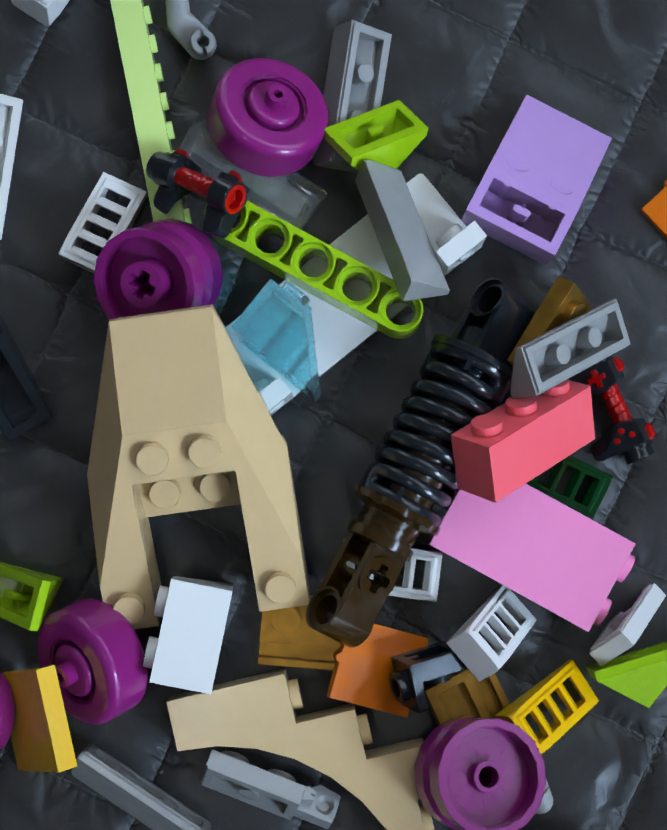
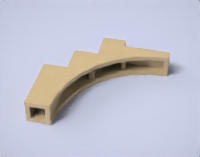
M286 668L213 685L211 694L186 691L171 695L166 701L177 752L221 746L259 749L292 758L334 779L361 800L386 830H435L432 816L425 810L423 804H418L420 798L415 786L414 766L420 746L424 742L423 738H416L365 751L364 745L373 743L367 714L357 715L355 705L350 703L297 716L296 709L304 708L298 679L289 680Z

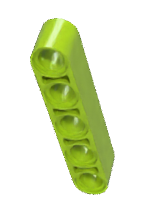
M248 200L240 212V222L231 229L227 237L220 238L212 235L219 244L389 337L405 339L412 336L419 329L424 312L421 299L402 302L393 279ZM206 203V206H205V209H204V220H205V214H206L207 203ZM268 233L279 234L285 240L281 249L275 253H265L258 248L260 239ZM311 256L323 258L328 264L326 271L318 277L306 276L300 270L305 259ZM355 279L365 281L371 288L369 296L361 301H353L347 298L343 289L349 281ZM401 302L409 305L414 312V318L405 325L394 324L386 315V311L391 305Z

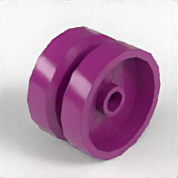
M172 218L153 221L141 227L125 230L109 240L96 259L93 280L97 300L110 320L113 318L214 305L220 296L223 273L220 256L209 237L193 224Z
M499 718L451 719L436 727L421 744L414 766L416 791L425 810L440 824L456 830H518L527 825L540 808L546 787L545 764L535 741L518 725Z

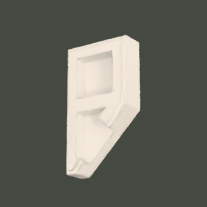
M655 583L647 585L632 608L624 613L620 611L605 626L590 648L591 651L589 653L600 666H603L635 645L666 597L663 591Z

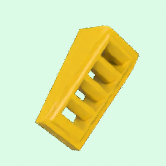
M568 660L496 714L495 717L518 725L535 741L542 754L591 710L599 700L574 660ZM567 678H569L581 697L576 703L563 685ZM554 690L567 708L563 713L550 695ZM541 702H543L554 719L550 723L547 722L538 707ZM529 713L540 729L536 734L525 719Z

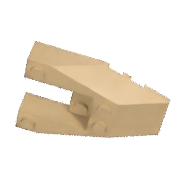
M213 304L110 319L87 472L99 585L103 603L112 605L114 607L113 610L120 612L129 621L133 629L159 626L161 617L154 616V610L161 580L148 517L241 504L259 612L308 605L310 602L309 578L288 445L268 412L267 404L260 391L256 389L247 373L243 360Z

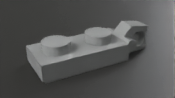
M212 749L200 780L202 786L290 821L295 816L327 830L335 818L341 798L340 795L321 784L312 788L310 786L306 787L296 783L295 778L287 772L278 769L266 771L251 765L245 756L233 751H223L221 753Z

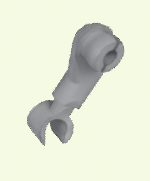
M165 0L168 31L193 58L205 60L211 57L217 47L216 38L190 12L189 0Z

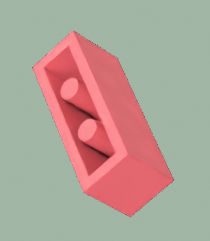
M567 379L538 396L516 399L509 397L504 404L485 415L473 418L470 424L451 434L458 489L496 503L595 439L591 386Z

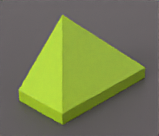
M400 100L326 127L324 139L358 171L363 160H372L397 169L427 136L429 128Z
M0 562V618L27 630L38 632L64 578Z
M667 641L619 655L603 666H600L598 662L585 666L587 674L597 682L650 708L667 686Z

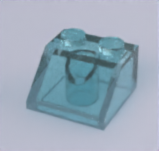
M270 279L231 327L238 340L316 402L322 393L312 308L308 305L310 299L290 282L286 281L281 287Z

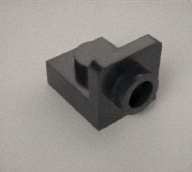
M440 641L392 656L394 673L390 674V686L395 699L399 703L416 713L428 711L423 684L437 685L445 683L452 679L451 673L467 669V667L446 644V641Z

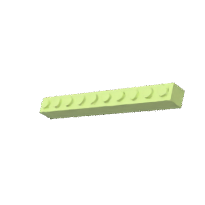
M110 0L153 221L174 218L192 224L189 208L184 209L182 199L177 201L167 214L162 213L154 206L153 200L159 185L151 180L146 172L147 163L154 153H173L175 151H172L170 141L175 139L172 121H166L165 111L170 110L166 92H161L159 82L164 81L163 71L160 63L155 64L153 53L158 52L155 34L150 35L148 24H153L149 5L144 6L143 0Z

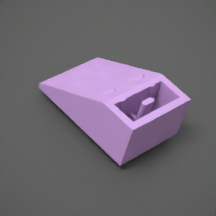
M526 95L461 219L462 222L468 226L475 220L487 236L546 266L556 255L612 138Z

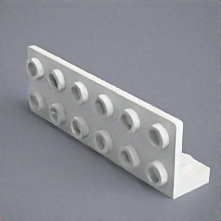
M420 173L406 184L445 277L482 247L487 235L475 220L466 226L424 174ZM368 214L329 244L393 279ZM314 256L300 270L306 276L318 277L326 271L328 264L323 258ZM355 279L349 281L344 286L343 292L350 300L361 301L369 296L371 288L365 281ZM287 280L280 283L225 327L243 360V365L254 386L260 391L267 404V410L270 415H273L378 331ZM402 302L395 303L387 309L386 315L391 320L409 305Z

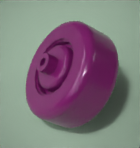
M253 58L233 65L221 76L208 107L207 125L215 146L231 163L252 174L278 177L292 174L302 169L311 161L324 138V130L328 127V109L317 85L301 70L279 60Z
M95 598L81 599L51 613L40 627L37 651L40 668L49 665H55L65 711L83 723L101 725L131 710L142 700L148 682V668L143 667L145 653L129 621L120 612L113 610L114 607L112 605L103 603V600Z

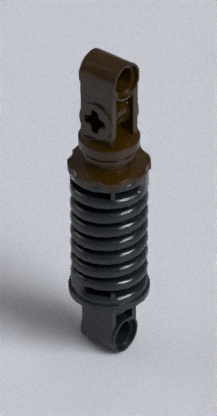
M488 278L477 286L452 337L445 335L434 336L431 341L432 347L420 368L421 379L414 381L410 386V394L412 396L406 397L401 403L403 413H399L393 418L394 429L389 430L384 435L385 446L377 449L375 452L376 462L368 466L359 485H355L352 491L364 503L363 510L359 512L358 519H351L347 527L349 532L340 549L334 555L331 566L318 591L311 598L306 611V620L312 629L347 647L353 648L361 645L370 635L374 621L387 596L393 590L402 567L406 561H410L414 553L411 550V546L414 545L415 538L418 537L419 533L437 536L440 531L439 525L447 511L444 508L450 506L452 502L451 496L441 489L443 486L452 490L458 489L456 474L451 472L452 469L455 470L451 434L470 424L473 418L494 410L489 404L494 406L502 405L511 389L513 370L508 367L509 362L507 359L535 315V310L530 302L500 278ZM350 561L358 565L357 569L355 570L347 566L346 562ZM373 574L381 578V582L370 579V575Z

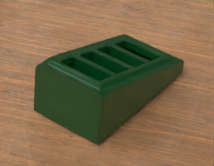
M568 456L554 465L544 486L536 483L540 475L526 484L584 516L593 519L613 476L575 457ZM568 468L574 472L563 495L555 492V489L565 469ZM584 477L592 480L580 504L574 501V498Z

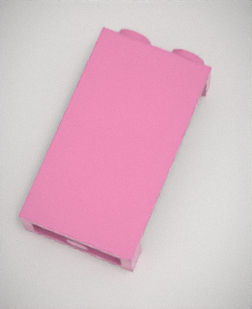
M524 484L496 503L460 489L454 491L451 496L452 502L450 506L445 507L447 511L439 525L440 531L437 536L430 535L426 542L428 545L457 559L589 632L593 624L599 626L603 622L612 604V600L607 597L616 580L620 583L623 582L633 567L635 557L631 555V552L635 546L634 542L528 484Z

